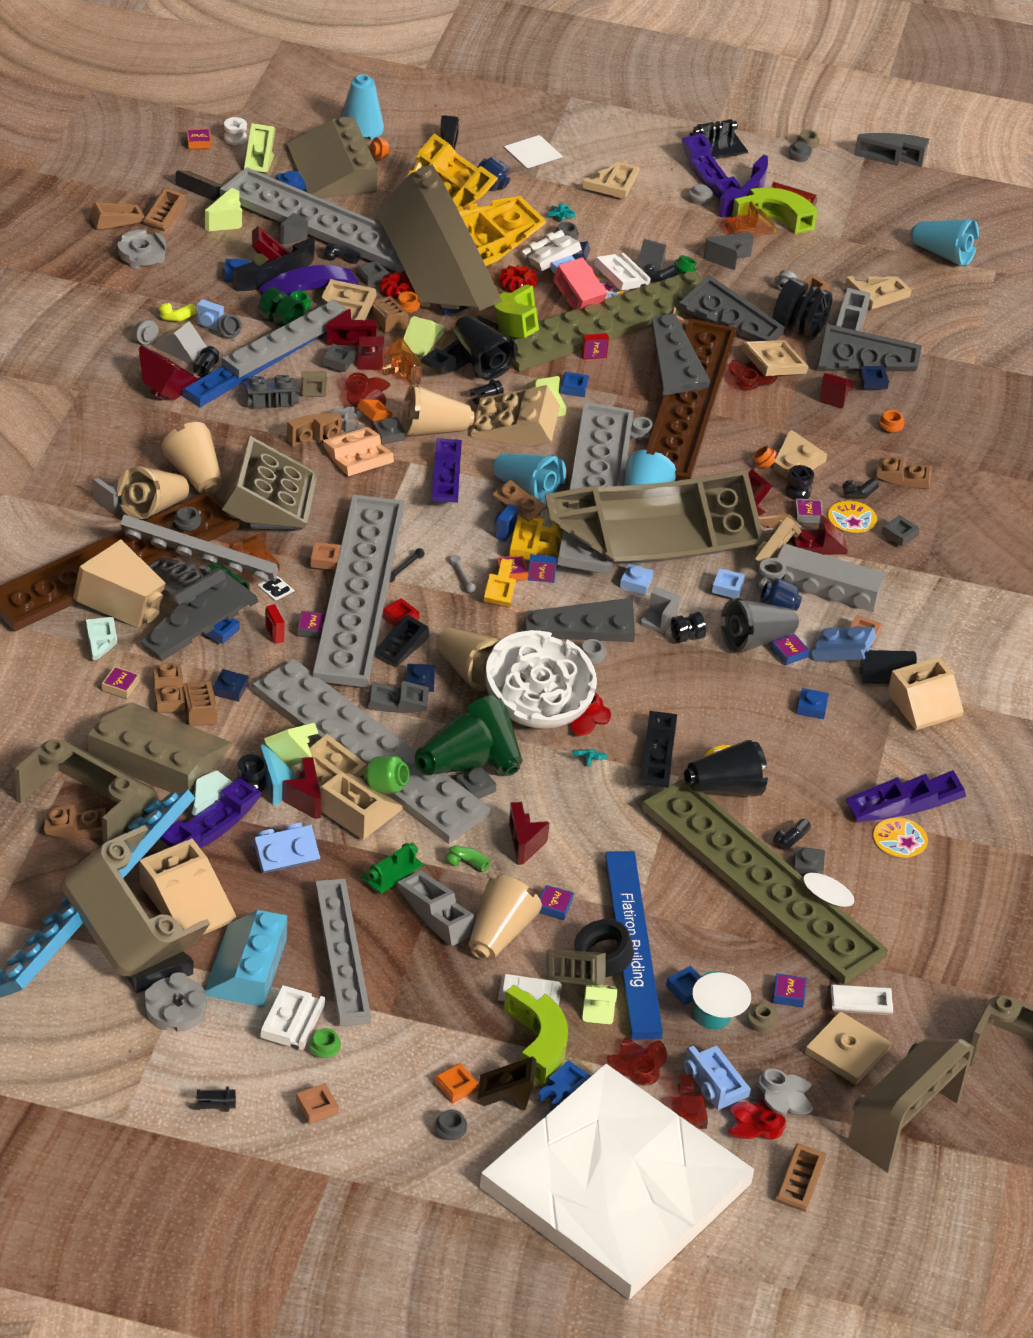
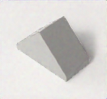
M190 321L169 331L154 343L155 348L193 366L201 357V350L207 347Z

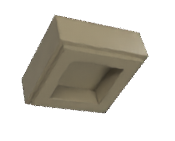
M301 371V397H326L327 371Z

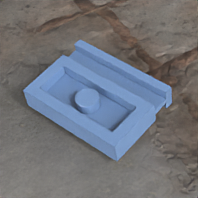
M855 626L852 628L830 627L823 629L815 644L816 650L811 652L814 661L864 660V653L869 651L876 637L874 627Z

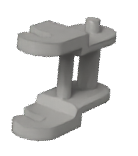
M346 406V409L333 408L330 410L329 413H339L342 416L341 430L352 432L362 428L360 422H357V427H354L353 420H348L360 418L362 416L360 409H357V413H355L354 407Z

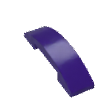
M703 134L682 138L681 142L694 172L703 185L710 188L715 196L721 198L731 186L737 189L742 188L734 176H726L712 157L713 147Z
M763 154L753 164L751 179L741 189L731 186L721 196L719 217L723 218L732 215L734 199L749 196L750 189L764 188L768 168L767 155Z
M314 265L294 269L269 280L260 286V293L263 295L268 289L275 287L290 296L294 291L327 286L330 279L359 285L350 269L333 265Z
M436 438L432 501L458 503L462 440Z
M238 778L220 791L217 802L187 823H183L180 820L176 821L159 839L170 847L193 839L199 848H202L222 836L241 820L260 798L261 792L243 779Z

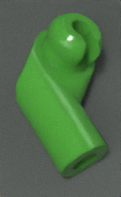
M457 845L451 846L448 849L450 851L445 856V860L454 866H458L461 859L482 872L486 871L491 863L489 858L477 850Z

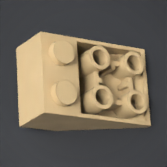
M548 385L480 398L471 436L473 438L528 447L551 443L560 404Z
M193 839L139 860L140 886L163 915L173 917L182 930L208 919L210 925L203 933L204 935L237 920V916L208 858Z

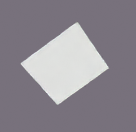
M540 135L504 146L527 168L563 157Z

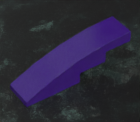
M952 770L930 780L926 774L901 783L897 777L846 798V802L856 821L863 822L883 820L925 811L964 798L966 793L956 773Z

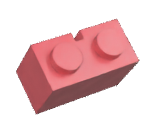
M583 257L558 265L553 281L563 296L575 293V295L567 297V302L573 310H581L587 305H596L604 302L607 295L606 289L594 275L593 269L586 263Z

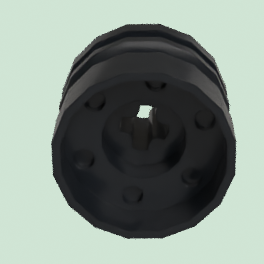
M790 278L783 286L777 298L773 319L783 325L786 330L790 331L795 327L798 335H804L806 338L813 340L820 334L827 321L832 306V293L827 290L821 291L817 286L810 290L808 283L796 278Z

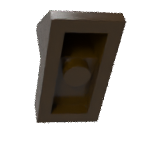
M532 1056L481 1074L477 1099L483 1106H487L511 1097L522 1110H526L534 1085L536 1059Z

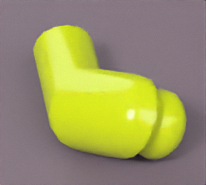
M164 303L159 306L161 313L159 316L167 321L181 322L197 313L193 304L186 305L177 310H172L170 303Z

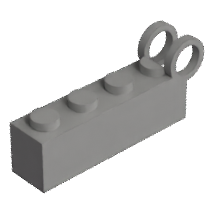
M784 544L777 559L766 558L761 561L759 567L761 576L757 580V589L762 592L764 587L762 585L763 581H772L774 578H780L796 584L799 591L874 612L882 594L886 573ZM770 564L776 565L775 573L768 572L764 567Z

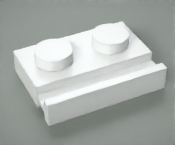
M621 253L619 257L616 254L596 257L594 265L618 289L627 291L640 288L641 284L644 286L649 285L651 278L626 254Z
M283 985L262 1026L261 1038L287 1046L294 1044L299 1046L300 1050H304L325 1006V997L320 996L318 999L312 997V993Z

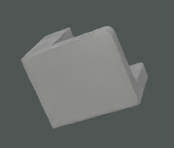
M99 478L94 479L93 499L113 514L121 511L120 505L123 502L121 496L117 495L118 483L109 486Z
M655 587L651 593L649 610L642 618L641 626L665 634L671 626V618L678 615L680 595Z

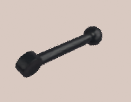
M422 548L416 549L413 556L391 572L390 582L395 581L396 575L417 558H423L425 555Z

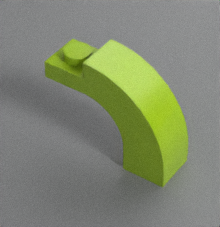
M778 188L750 189L749 196L734 199L732 219L739 223L756 218H773L785 223L794 234L815 229L818 210L807 199L791 191Z
M524 285L512 293L502 292L499 294L502 301L494 304L496 324H498V330L501 333L512 337L526 338L539 330L533 286Z
M513 984L505 993L504 1012L528 1027L537 1037L522 1052L521 1060L532 1056L536 1059L534 1082L543 1088L548 1085V1078L564 1064L568 1039L567 1021L561 1008L547 994L536 1000L529 992L523 991Z

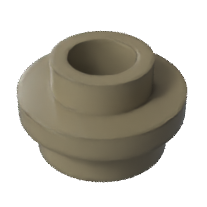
M803 130L797 137V142H804L811 149L816 148L819 145L818 134L813 130Z
M757 1004L749 1010L748 1021L757 1032H770L778 1024L779 1014L770 1005Z

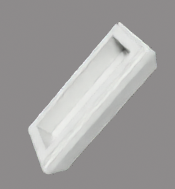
M509 974L502 975L498 1001L505 1002L506 990L514 984L521 990L529 992L536 1000L547 994L559 1006L562 989L560 982Z
M831 985L832 1010L834 1012L841 1011L843 1013L875 1015L893 1014L891 988Z

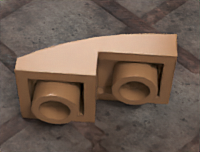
M321 413L288 421L287 442L292 447L311 439H315L321 444L323 440L341 435L342 416L339 413Z
M890 456L879 458L878 478L905 487L930 488L931 465H906L905 457Z
M163 663L161 665H154L153 677L157 713L186 711L181 664Z
M75 805L46 809L44 831L46 835L61 838H102V817L108 812L106 808L77 812Z

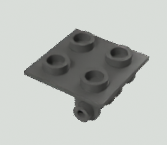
M276 375L274 379L266 380L262 376L249 377V380L243 381L248 394H252V396H247V406H252L253 409L266 408L265 393H267L268 408H271V393H274L275 407H279L278 393H280L281 407L294 406V404L299 403L298 393L294 394L295 391H299V388L294 379L289 378V375Z

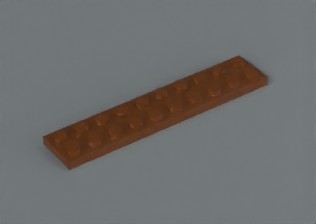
M689 318L685 333L710 379L709 388L664 395L646 448V454L654 455L655 452L660 453L675 465V481L692 479L736 337V327Z
M210 491L144 520L208 542L240 527V519L232 518L223 511V503ZM183 507L197 509L201 516V525L191 531L179 529L174 523L178 510ZM122 530L1 585L0 617L14 631H18L78 603L73 598L79 567L119 540H122L147 565L160 557L173 559L180 554L176 552V549L167 546L165 549L155 547L150 543L151 541L143 538L140 541L130 539L125 536Z

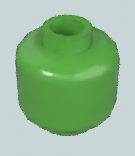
M377 756L372 758L368 767L365 768L364 779L371 789L379 793H397L408 783L409 769L407 764L398 756Z

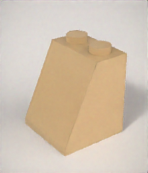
M119 540L79 567L73 598L81 604L138 628L145 622H152L159 615V607L163 599L166 583L122 540Z

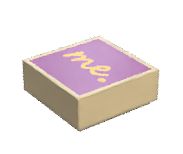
M114 666L102 682V691L127 699L139 684L140 674Z

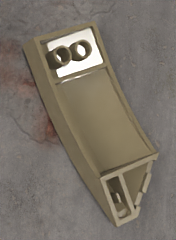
M433 164L420 167L417 171L411 173L375 210V214L389 238L418 296L421 306L430 307L433 304H441L442 308L459 309L461 306H469L473 311H481L501 302L500 295L484 261Z
M747 469L672 482L597 487L595 485L545 494L550 521L613 562L684 558L757 546L765 541Z

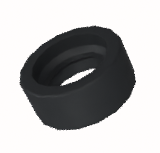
M601 919L589 923L580 930L574 941L575 951L588 952L593 945L603 940L610 939L621 942L615 952L606 956V977L617 975L628 967L634 956V947L629 931L622 923L613 919ZM586 961V973L589 975L590 961Z

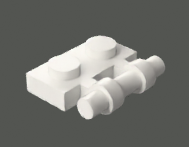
M559 230L555 233L550 232L546 234L545 238L537 243L531 242L520 253L523 259L529 258L532 266L544 271L551 267L552 262L573 255L582 249L579 241L568 235L565 236L563 231Z

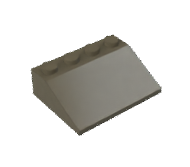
M354 117L331 119L287 143V149L294 166L306 184L305 192L319 198L377 192L378 168Z
M249 436L235 458L222 510L230 517L247 523L305 528L308 523L318 473Z
M131 703L103 716L87 734L88 753L136 779L170 793L175 791L176 794L187 789L193 794L196 780L209 774L232 745L230 741L135 703Z

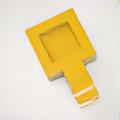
M502 558L498 575H489L484 602L510 607L516 579L509 578L512 560Z

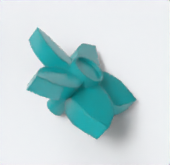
M559 203V207L551 205L552 211L547 213V217L557 216V219L561 222L565 218L575 217V212L563 203Z
M594 749L573 750L572 754L576 757H584L586 759V766H591L592 759H607L606 753Z

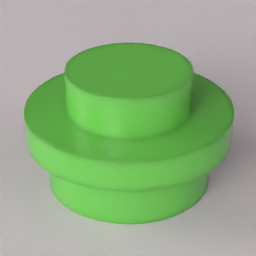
M323 1028L317 1030L311 1037L309 1047L315 1056L330 1058L340 1051L341 1041L335 1031Z

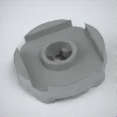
M133 230L122 235V240L118 241V255L123 261L128 263L130 268L140 269L143 266L163 263L165 261L166 241L159 233L154 232V235L147 234V230Z
M178 972L170 977L163 978L145 991L146 1016L159 1029L167 1030V1027H177V1031H186L197 1026L205 1016L207 1007L206 992L199 983L188 979L184 973ZM172 1001L181 1002V1006L179 1007L176 1006V1004L170 1006L169 1004Z

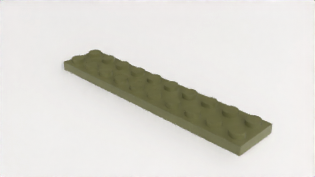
M689 271L605 299L602 303L590 304L584 309H575L539 321V330L526 338L508 336L516 342L518 347L517 357L515 360L512 358L510 363L520 372L581 351L583 335L607 333L609 341L651 327L652 317L669 314L673 307L676 308V316L681 317L690 314L678 309L679 302L704 279L696 271Z
M684 778L643 801V811L842 984H846L886 958L888 949L837 905L826 902L812 893L805 885L803 876L703 791L692 790L686 784Z

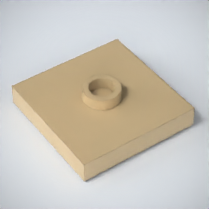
M785 340L744 342L741 349L765 376L806 374L809 367Z
M840 1011L807 1045L805 1054L854 1085H857L890 1050L892 1042Z

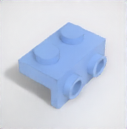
M295 823L286 826L285 831L274 833V829L258 832L257 837L251 842L252 849L256 850L262 874L320 860L312 825L303 827L302 823Z
M717 1045L700 1053L694 1046L687 1048L684 1061L685 1072L696 1081L705 1099L710 1100L717 1110L749 1097L750 1087Z

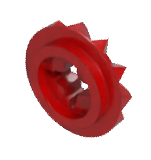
M508 265L507 269H502L499 275L500 284L510 291H515L524 285H531L533 288L537 285L538 276L535 275V270H529L528 266L520 267L517 265L513 267Z
M394 271L392 275L385 274V277L381 279L380 289L388 297L391 296L397 299L402 292L415 293L404 271L402 273Z

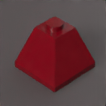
M143 345L139 347L143 383L151 387L149 392L162 400L165 396L175 400L182 396V389L199 380V378L167 357Z

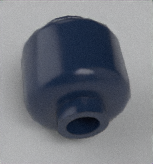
M495 157L484 158L477 167L482 166L498 178L489 189L490 191H496L499 188L504 189L511 180V177L508 176L510 172L509 167Z
M774 578L771 582L767 581L760 595V601L765 604L791 608L797 611L801 604L802 596L798 595L799 590L796 584L780 578Z

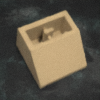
M940 657L892 671L887 695L915 730L963 716L964 711L954 674Z
M339 772L321 786V812L362 840L366 839L399 813L403 807L386 794L371 789L361 777L345 772Z

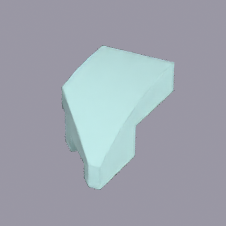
M114 617L86 620L92 660H98L117 644Z
M214 771L198 778L193 791L195 799L192 801V814L196 816L213 805L216 800H219L220 791L233 782L219 771Z

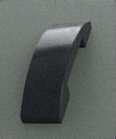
M311 237L293 245L292 253L260 266L252 261L235 268L233 289L235 291L258 290L260 286L283 273L309 266L314 260L315 239Z
M481 316L476 317L479 321L498 330V324ZM458 339L445 349L435 348L421 358V363L442 373L456 371L470 362Z
M657 711L649 712L640 784L669 788L677 714Z

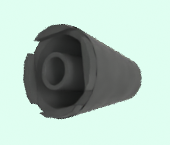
M740 598L730 599L726 602L721 617H725V625L721 626L723 640L729 650L740 653L792 635L799 625L798 616L791 608Z

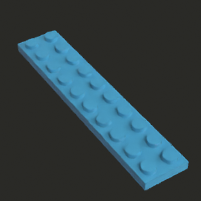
M188 789L178 794L175 791L171 792L161 801L159 799L153 800L144 808L146 813L130 823L128 826L130 831L143 825L147 827L148 831L135 851L131 853V859L127 866L118 870L122 878L129 873L195 799ZM66 895L60 900L61 906L59 909L53 910L42 920L44 925L25 938L26 945L22 949L13 952L7 958V966L4 969H0V998L23 990L83 924L78 911H75Z

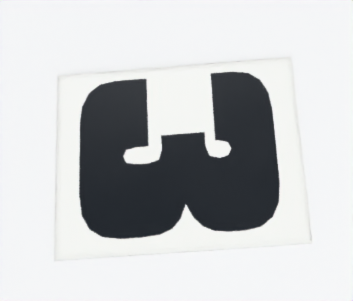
M278 576L275 581L267 579V582L258 584L275 601L295 591Z

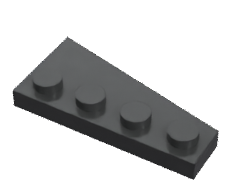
M710 275L684 297L678 306V309L708 322L736 327L737 334L753 341L777 340L784 333L785 329L783 325Z
M676 314L652 317L651 328L654 346L657 351L656 359L659 364V378L662 382V396L709 388L710 379Z
M826 324L817 371H860V366H885L886 371H916L922 345Z
M163 557L148 564L166 583L163 594L178 605L192 602L198 594L227 579L222 569L216 568L213 572L208 566H201L197 569L193 563L181 565L178 560Z
M224 572L227 579L198 594L192 602L178 605L141 640V643L145 649L163 661L191 644L192 639L201 633L206 635L214 630V625L226 618L230 620L238 615V611L248 604L251 607L258 603V598Z

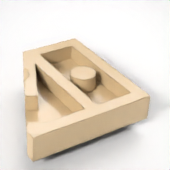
M615 162L609 168L598 171L596 178L592 180L588 177L585 178L583 189L625 199L638 176L639 167Z
M848 276L845 282L848 288L871 293L868 306L871 310L909 298L912 290L899 277L868 276L867 281H855L854 276Z
M330 279L322 295L323 304L335 300L345 308L351 309V320H365L377 294L375 288Z
M791 430L775 459L773 470L788 480L791 467L805 465L813 470L826 462L827 453Z
M788 517L784 521H778L772 530L773 536L768 542L764 541L758 547L755 560L760 564L766 558H777L783 545L793 535L797 538L802 532L798 525Z
M328 734L309 748L314 759L320 791L321 786L339 772L361 777L367 767L366 763Z

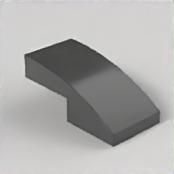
M372 681L369 688L367 708L395 713L426 711L429 687L402 681L400 687L397 688Z

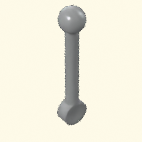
M458 555L451 556L450 564L456 566L466 584V591L468 593L475 592L476 585L470 582L460 564L461 557Z

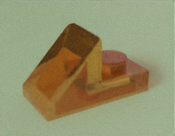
M752 201L749 202L748 215L726 218L725 227L729 234L751 232L754 237L776 234L777 232L769 216Z
M396 336L383 358V376L400 372L401 376L405 377L410 385L421 384V362L403 338Z
M266 532L229 545V549L276 563L278 571L280 570V563L266 548Z

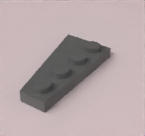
M633 598L526 611L525 631L552 633L551 637L557 639H596L599 641L634 642Z

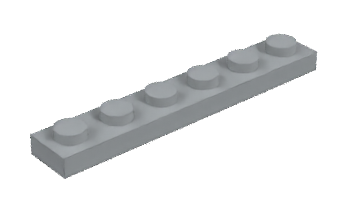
M332 300L223 357L222 366L240 378L327 331V322L346 311L347 308Z
M123 515L120 523L125 536L130 539L140 541L143 538L151 541L150 543L155 547L165 549L167 546L176 549V552L182 556L191 557L192 554L201 557L203 562L210 565L220 563L226 565L227 569L235 573H242V571L251 573L252 577L259 581L267 582V579L275 581L279 572L276 563L134 517Z
M346 879L316 881L315 890L339 1025L370 1024L371 1013Z

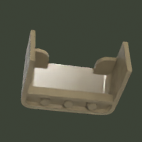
M53 739L44 742L15 767L16 801L19 803L26 800L58 771L118 803L102 817L103 844L129 832L128 826L138 817H142L146 813L144 808L150 802L157 799V792L152 787L87 751L62 740Z
M145 825L105 842L70 870L62 882V890L75 911H78L82 922L114 971L122 976L135 975L194 947L210 925L208 919H205L182 930L178 922L169 915L162 914L149 919L118 870L127 866L131 859V853L135 851L148 831Z
M1007 995L993 997L974 1031L971 1042L974 1050L970 1066H972L992 1025L1033 1041V1006Z
M924 1039L921 1042L916 1041L911 1046L908 1055L866 1096L862 1094L856 1099L852 1107L854 1115L847 1145L888 1173L892 1169L901 1129L939 1092L956 1104L961 1100L974 1046L963 1039Z

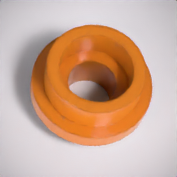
M375 137L369 145L372 157L375 160H382L388 156L389 144L387 140L381 137Z
M402 292L396 300L406 310L407 314L413 313L420 308L418 296L413 292Z
M887 410L880 417L879 424L885 431L894 433L904 428L905 421L900 412Z
M767 445L758 449L752 456L754 466L757 469L770 467L775 462L776 451Z

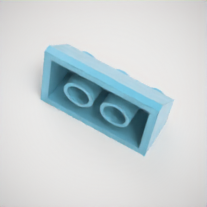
M256 910L228 924L205 988L206 996L264 1007L287 940V915Z

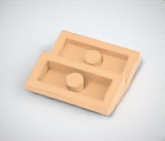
M369 427L323 440V446L327 453L347 476L394 462L393 452L381 445L380 435Z

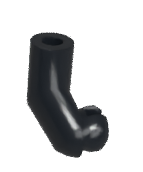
M333 243L326 246L327 249L323 253L331 261L335 260L336 255L357 264L361 258L359 252L347 246Z
M648 264L642 269L651 278L650 281L655 282L678 275V269L675 265H670L656 271L655 265Z
M870 478L863 485L856 486L854 480H847L842 484L843 494L847 498L865 499L879 488V483L876 479Z
M803 818L787 833L782 830L777 831L773 843L776 846H780L783 850L791 848L811 829L810 822Z

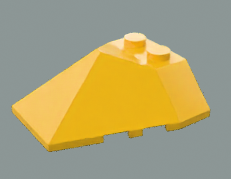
M435 133L419 150L416 156L418 160L415 167L407 175L408 177L420 167L433 164L458 210L466 209L469 207V204H473L482 198L498 179L482 166L477 168L457 154L448 142Z
M521 196L493 200L491 205L477 207V203L469 204L468 209L458 210L486 267L497 262L546 224L545 219Z

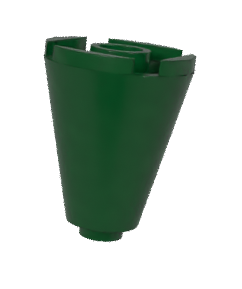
M490 695L466 706L467 713H471L469 716L474 719L479 717L489 729L493 739V746L490 747L489 756L492 755V758L488 764L499 775L511 776L519 771L523 759L504 701L496 699L495 695Z
M467 712L455 716L417 749L415 753L417 768L425 775H434L485 766L492 758V755L489 756L490 747L493 746L492 736L485 723L479 717L474 719L469 716L471 713Z

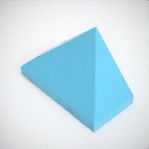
M262 744L260 746V757L266 761V785L272 804L279 805L282 801V782L284 780L297 779V776L266 744Z

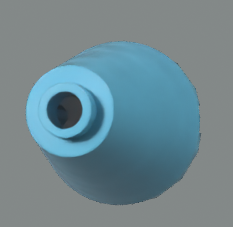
M360 74L351 81L341 117H354L363 137H371V140L383 133L384 122L375 82L368 75Z
M971 219L923 221L913 226L911 239H913L915 245L960 266H967L976 253L977 247H974L973 244L974 239H979V227L977 222Z
M647 450L634 451L629 455L626 462L624 486L675 481V465L664 455L657 452L654 455L646 454Z
M502 453L493 463L494 474L497 478L505 483L512 480L544 504H546L545 494L558 492L560 483L565 484V463L555 455Z

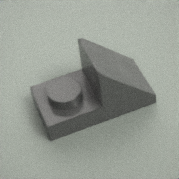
M751 232L707 237L704 259L735 270L737 258L751 257L754 237Z

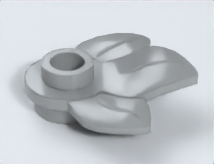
M768 1069L760 1075L758 1087L765 1094L764 1101L772 1111L780 1115H785L788 1111L798 1115H805L813 1111L811 1103L804 1095L812 1086L810 1082L796 1075H786L778 1069Z

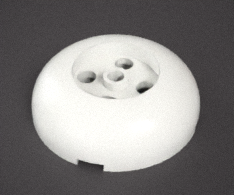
M531 630L511 634L494 646L485 668L487 691L489 695H495L496 699L504 701L510 719L519 724L539 729H550L567 725L579 718L592 702L597 685L595 669L588 656L568 639L564 642L551 637L552 633Z

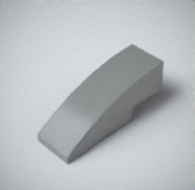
M847 288L836 326L862 331L871 293Z
M423 871L414 873L397 882L398 889L415 912L450 946H454L471 937L474 927L473 914L456 903L453 891Z

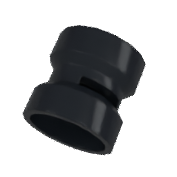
M795 465L789 469L786 495L790 499H809L811 496L814 472L810 467Z
M700 612L690 613L688 617L680 615L671 618V632L676 643L687 642L688 638L696 640L706 636V625Z
M254 754L241 757L237 764V779H243L262 792L266 787V761L259 755Z

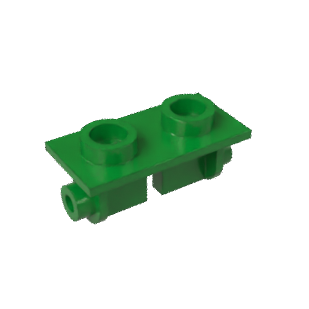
M412 842L410 844L404 843L402 848L394 852L392 856H388L376 865H371L369 871L361 875L360 878L381 895L396 885L398 881L423 867L424 864L416 858V853H418L417 846Z

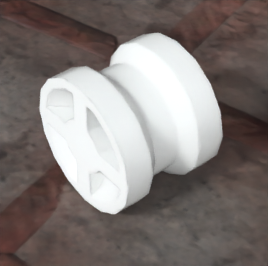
M238 117L226 119L224 121V129L226 130L224 141L227 144L236 146L244 144L247 140L245 132L247 122Z

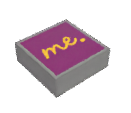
M796 499V521L798 523L819 524L820 516L823 515L822 500Z

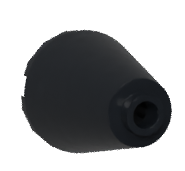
M470 315L461 317L456 321L454 334L475 373L480 378L493 380L509 370V362L512 358L515 360L518 354V347L513 339Z
M745 740L690 762L684 771V779L686 784L694 791L750 797L761 796L765 792L768 777L763 778L762 770L767 768V761L758 742Z

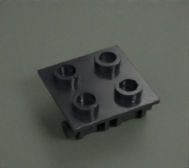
M732 119L721 122L716 121L715 124L714 122L697 124L696 127H693V133H689L690 136L704 135L713 147L711 155L714 159L748 153V150L734 132V130L738 129L737 121Z

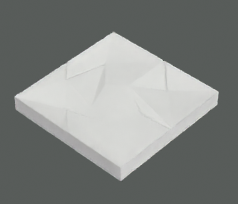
M605 1064L481 1172L480 1188L630 1300L751 1185L754 1169L615 1069Z

